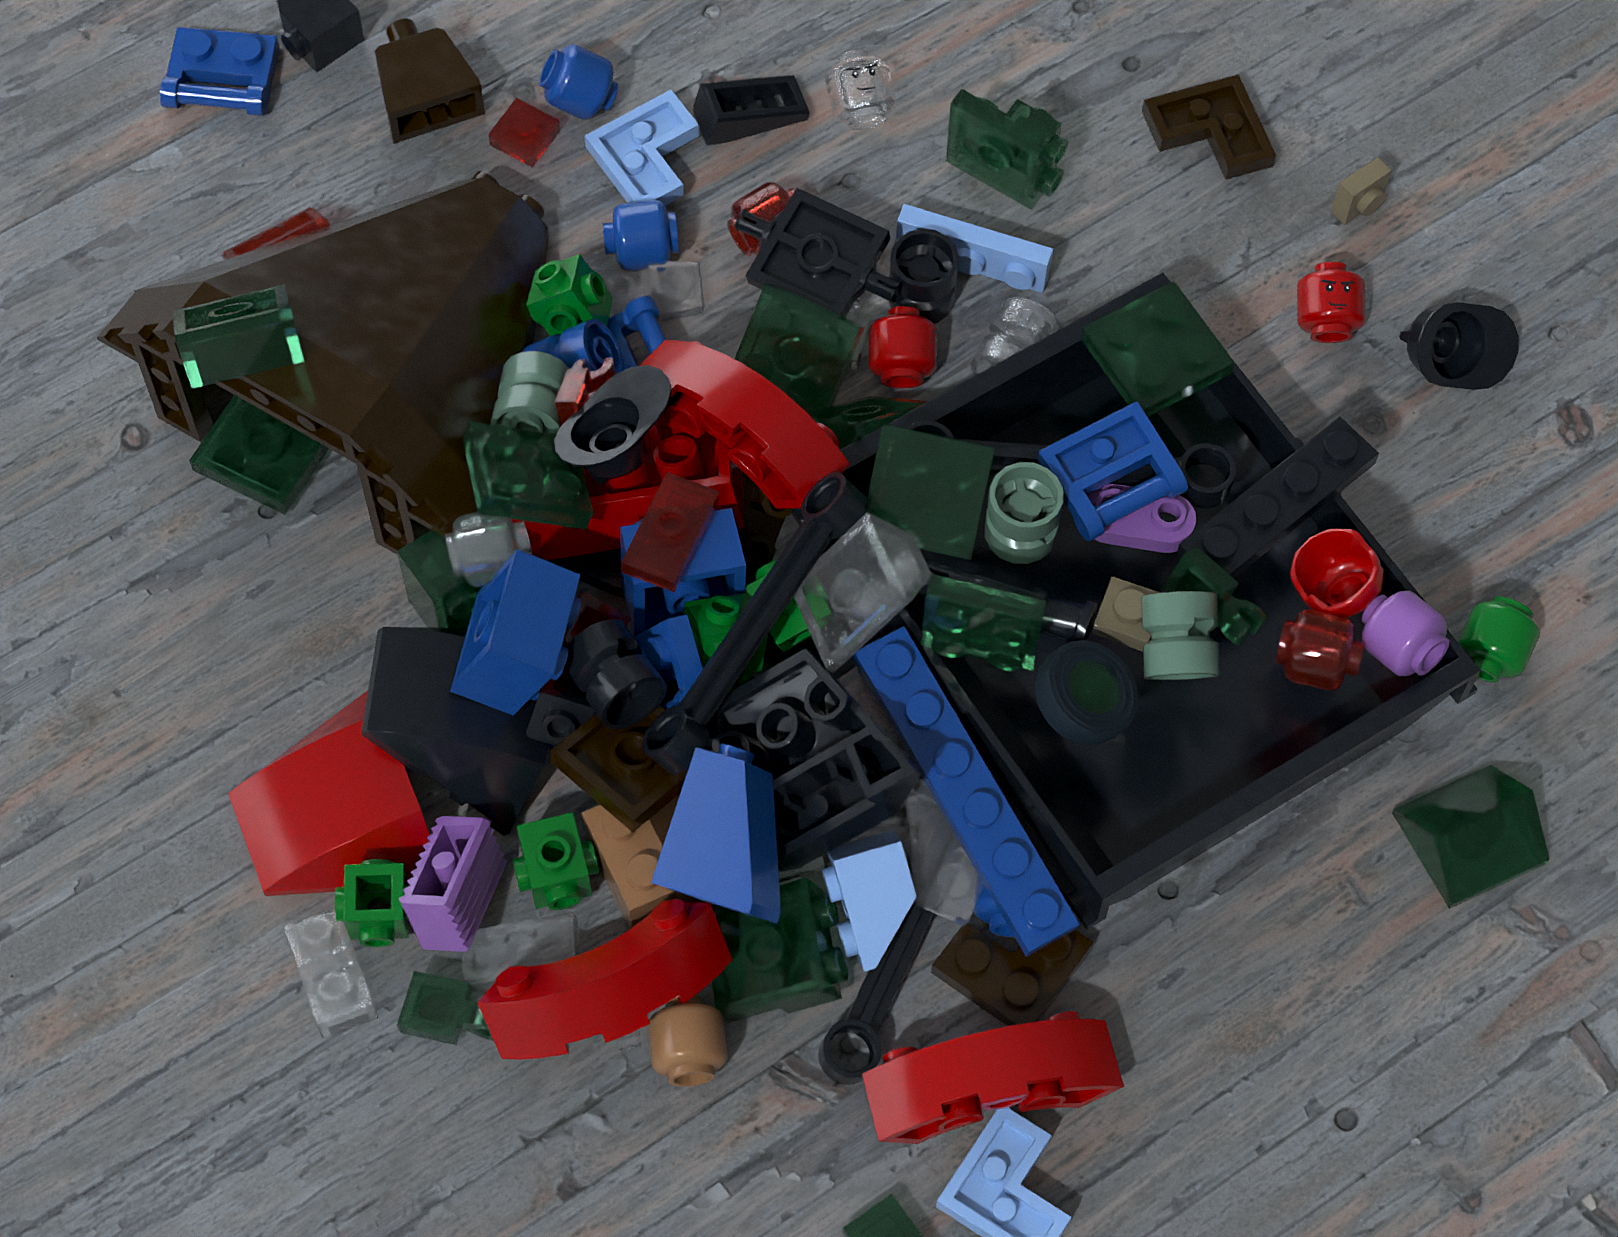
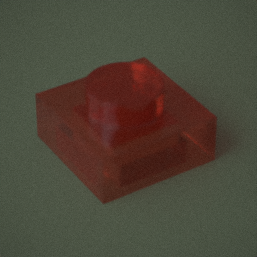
M516 98L489 132V143L495 149L533 168L560 133L559 119Z

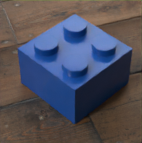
M732 508L717 511L700 509L687 516L664 520L646 518L632 525L620 527L621 587L633 637L666 619L682 616L684 604L687 601L708 599L719 595L728 596L745 593L746 562Z
M516 549L477 593L450 692L510 715H514L529 699L537 700L540 689L550 679L557 680L565 666L568 648L562 646L565 631L571 629L581 607V598L575 596L580 574Z

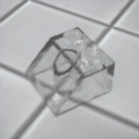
M866 513L817 560L794 594V598L826 670L833 673L914 599L932 575L911 533L869 513Z

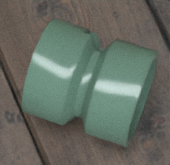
M526 351L511 356L504 364L499 384L498 399L495 402L490 424L493 439L502 448L514 454L528 457L542 456L555 449L554 439L559 428L564 424L573 382L571 371L562 360L548 353Z
M1018 462L1006 466L995 475L989 489L988 509L985 518V539L989 548L999 558L1014 564H1029L1041 560L1052 550L1057 539L1059 519L1062 512L1063 488L1058 477L1048 468L1032 462Z
M1190 591L1156 593L1142 596V629L1151 634V641L1143 646L1144 678L1151 680H1185L1220 676L1219 643L1210 638V631L1218 626L1217 594Z

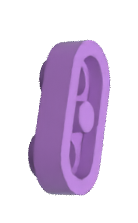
M1108 484L1088 494L1087 497L1095 507L1132 487ZM1179 495L1170 499L1168 496H1164L1104 527L1105 533L1095 538V540L1105 544L1161 553L1176 552L1179 544L1193 534L1196 525V513L1193 506L1184 497ZM1169 513L1174 515L1177 520L1166 522L1159 515Z

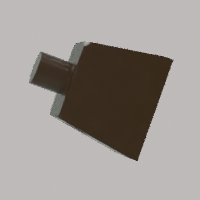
M399 19L388 26L386 35L389 43L378 46L374 51L391 138L394 144L485 114L481 83L444 29L436 27L418 33L415 23L411 19Z

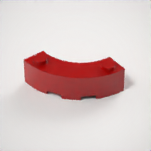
M664 340L639 365L659 368L670 380L672 393L668 407L654 425L678 429L698 439L707 432L731 448L728 452L729 459L749 476L776 509L801 508L805 496L820 479L835 472L842 474L850 465L838 448V438L831 429L821 423H816L793 399L756 371L719 351L704 346L698 341Z
M679 899L662 901L647 917L634 927L590 951L546 964L509 966L497 976L495 983L477 1004L502 1059L523 1060L569 1054L568 1043L602 1034L605 1043H608L649 1025L648 1013L668 1003L675 997L681 1003H686L708 986L733 959L711 903L683 902Z
M1077 1011L1058 1013L1047 1018L1045 1021L1011 1025L965 1035L919 1050L915 1047L898 1048L883 1056V1064L862 1073L878 1141L920 1144L951 1130L980 1122L984 1119L982 1109L997 1110L1016 1104L1019 1105L1021 1112L1049 1108H1081L1124 1087L1106 1021L1100 1019H1080L1079 1012Z

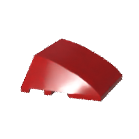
M368 690L228 793L265 896L335 892L336 887H344V865L360 864L363 861L372 859H384L394 863H403L408 880L413 877L411 871L417 869L415 863L421 860L419 854L425 851L423 845L429 842L427 837L430 834L404 764L361 735Z

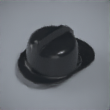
M1451 302L1441 306L1430 307L1416 317L1409 331H1402L1399 335V338L1407 343L1409 360L1417 370L1422 373L1428 382L1441 387L1470 390L1491 388L1506 377L1513 368L1518 355L1519 335L1514 321L1504 311L1492 306Z
M648 365L630 367L615 374L559 428L554 439L556 454L565 463L576 467H583L590 478L599 485L605 484L610 479L628 475L638 469L646 460L650 450L649 430L668 407L672 393L669 378L659 368Z

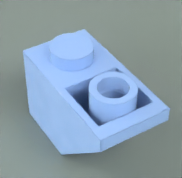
M894 830L846 843L828 851L831 866L821 869L831 903L841 900L847 921L837 924L845 955L847 958L856 955L864 972L876 969L917 897L902 842Z

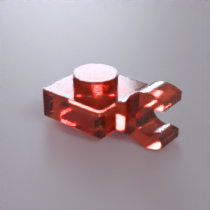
M605 358L603 366L596 371L589 372L585 359H578L572 369H567L555 400L561 426L605 382L617 374L612 358Z

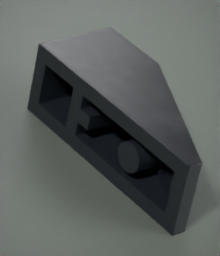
M276 0L284 33L281 35L283 45L295 60L299 61L303 58L317 73L365 40L359 9L350 0Z

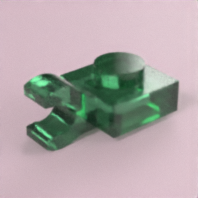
M1197 546L1184 553L1160 593L1190 591L1216 593L1218 627L1227 639L1237 645L1243 642L1249 632L1255 635L1267 619L1266 614L1257 605L1231 596L1239 583Z
M418 971L413 972L397 1022L400 1033L457 1045L461 1029H464L476 1036L494 1041L477 1002L470 1001L473 993L470 983Z

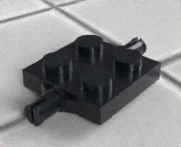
M796 188L784 210L771 221L748 212L746 209L740 212L741 218L738 216L736 219L735 230L760 240L758 255L746 273L748 283L841 327L854 302L866 290L888 300L892 304L897 300L896 295H900L903 283L876 271L877 262L891 240L889 230L808 192Z

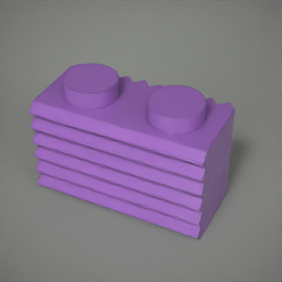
M441 816L435 819L437 825L431 828L433 834L427 837L429 842L423 845L425 851L419 854L421 860L415 863L417 869L411 871L413 877L407 880L409 886L403 889L405 895L400 897L399 901L424 950L466 952L471 946L507 860L502 858L504 853L499 850L501 845L496 843L497 837L492 835L494 829L489 827L490 821L479 817Z

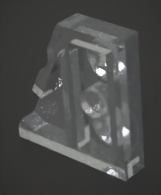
M919 778L906 798L908 829L906 830L907 854L911 860L912 873L910 875L917 896L913 904L965 927L970 920L984 884L923 779Z

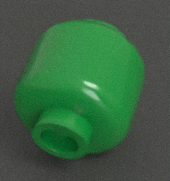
M1495 596L1491 601L1480 602L1473 607L1458 639V643L1480 669L1477 678L1496 683L1500 677H1517L1525 670L1540 637V631L1536 622L1532 620L1533 612L1524 604L1507 597Z

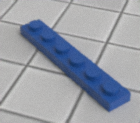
M903 626L855 651L852 658L913 764L920 771V776L1025 956H1029L1076 930L1080 925L906 628Z

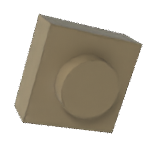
M1377 157L1339 183L1331 212L1343 225H1346L1360 214L1366 217L1374 213L1387 197L1385 190L1392 170Z
M1111 577L1093 626L1092 635L1143 651V646L1151 641V634L1142 629L1141 597L1160 592Z

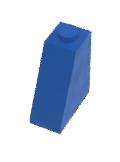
M726 744L720 745L718 753L696 747L651 883L777 924L781 914L773 775L752 765L755 754Z

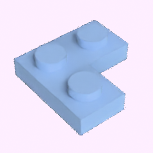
M669 90L585 135V147L627 203L660 201L666 206L684 196L683 183L662 156L699 137V124L674 92Z
M1008 1107L997 1109L938 1198L936 1207L981 1237H1061L1070 1224L1072 1217L1022 1186L1050 1143L1052 1135Z

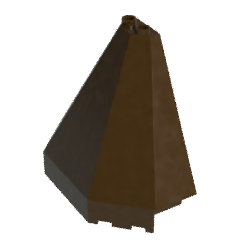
M477 171L471 179L462 180L134 290L135 293L99 334L97 339L139 364L157 417L199 442H202L214 427L199 384L204 377L356 463L376 543L417 567L422 568L442 540L447 538L453 541L465 524L503 545L512 489L513 453L502 448L493 439L490 424L495 402L498 399L499 384L504 364L511 356L523 352L528 345L534 342L536 322L531 317L526 304L535 270L539 269L546 262L549 234L547 225L541 220L545 212L543 207L534 198L526 194L517 195L500 186L491 175L483 171ZM483 510H489L488 512L481 513ZM492 514H494L495 518L499 522L498 527L496 522L491 517ZM466 516H468L469 521H470L473 525H470V524L468 523V521H467V519H466ZM492 518V521L490 523H485L484 519Z

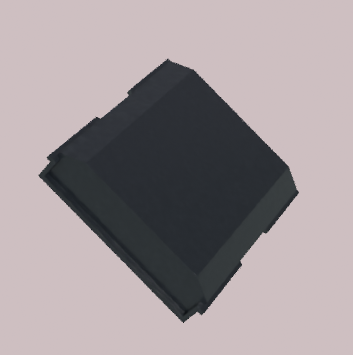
M1163 272L841 449L840 451L850 463L842 474L866 496L867 506L859 522L843 536L831 539L821 554L879 638L903 626L906 628L1060 892L1086 930L1106 919L1110 905L1130 898L1395 737L1449 695L1457 704L1471 697L1477 691L1474 683L1480 672V669L1448 629L1446 638L1449 640V647L1443 658L1433 669L1424 675H1418L1415 672L1409 676H1398L1363 647L1362 632L1365 623L1362 622V615L1364 611L1348 619L1333 620L1329 617L1323 618L1315 613V620L1317 622L1313 620V611L1303 602L1292 583L1290 569L1294 553L1309 537L1329 528L1352 529L1359 532L1367 544L1376 552L1381 562V567L1384 569L1382 592L1378 596L1385 595L1390 597L1399 591H1411L1425 602L1343 499L1341 492L1216 592L1218 626L1210 631V638L1219 643L1220 676L1185 680L1145 679L1143 651L1092 635V626L1088 641L1107 647L1121 658L1130 670L1138 692V707L1132 722L1114 739L1099 745H1081L1061 736L1046 721L1036 700L1035 680L1039 668L1049 655L1059 647L1070 642L1041 633L1034 638L1028 636L1025 631H1022L1021 624L928 595H920L922 579L925 571H930L927 570V565L931 559L950 567L1032 592L1035 587L1041 588V586L1051 588L1052 595L1083 605L1089 600L1096 602L1097 611L1094 623L1111 577L1160 593L1190 591L1215 593L1176 555L1177 551L1161 553L1105 544L1095 539L1087 542L1079 533L1073 516L1064 501L1059 519L1057 539L1052 550L1046 556L1029 564H1014L1003 560L989 548L985 539V518L988 509L989 489L995 475L951 471L939 483L919 485L908 480L901 473L898 466L900 436L909 425L917 421L932 420L939 422L950 430L954 439L1050 446L1137 401L1173 457H1182L1189 448L1197 444L1210 443L1227 450L1235 461L1236 475L1230 495L1226 501L1214 508L1203 509L1193 506L1196 513L1194 532L1303 446L1304 443L1301 439L1295 438ZM928 441L917 442L907 450L910 458L921 464H934L946 456L945 451L939 445ZM1195 465L1187 470L1188 477L1201 487L1213 488L1225 482L1223 474L1210 465ZM792 508L791 514L798 524L801 525L805 519L802 516L801 508ZM1169 513L1159 515L1166 522L1177 520L1174 515ZM1333 622L1336 624V627H1329L1328 623ZM1337 622H1340L1341 632H1340L1339 634H1338ZM1083 674L1072 675L1069 687L1075 700L1090 712L1101 711L1104 705V698L1095 682Z

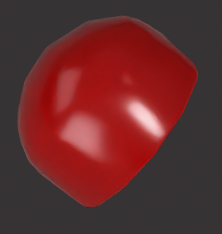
M1329 528L1309 537L1294 553L1290 575L1292 583L1301 599L1313 612H1316L1323 618L1329 617L1333 620H1339L1337 619L1339 616H1342L1341 619H1348L1365 611L1371 602L1382 592L1384 569L1381 567V562L1376 552L1367 544L1359 532L1352 529Z

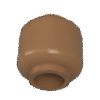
M697 995L686 1003H681L675 997L666 1003L665 1008L651 1016L650 1024L647 1026L652 1067L656 1073L667 1077L668 1083L673 1086L692 1087L709 1083L714 1080L715 1072L724 1066L728 1058L724 1018L719 1009L709 1004L701 1003V998Z

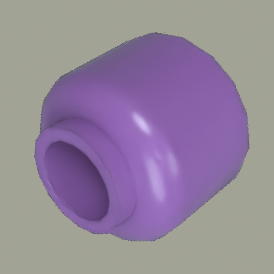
M1399 591L1390 597L1380 595L1371 602L1362 615V622L1365 623L1362 632L1363 647L1398 676H1409L1415 672L1418 675L1426 674L1439 663L1449 647V640L1446 638L1448 627L1446 620L1411 591Z

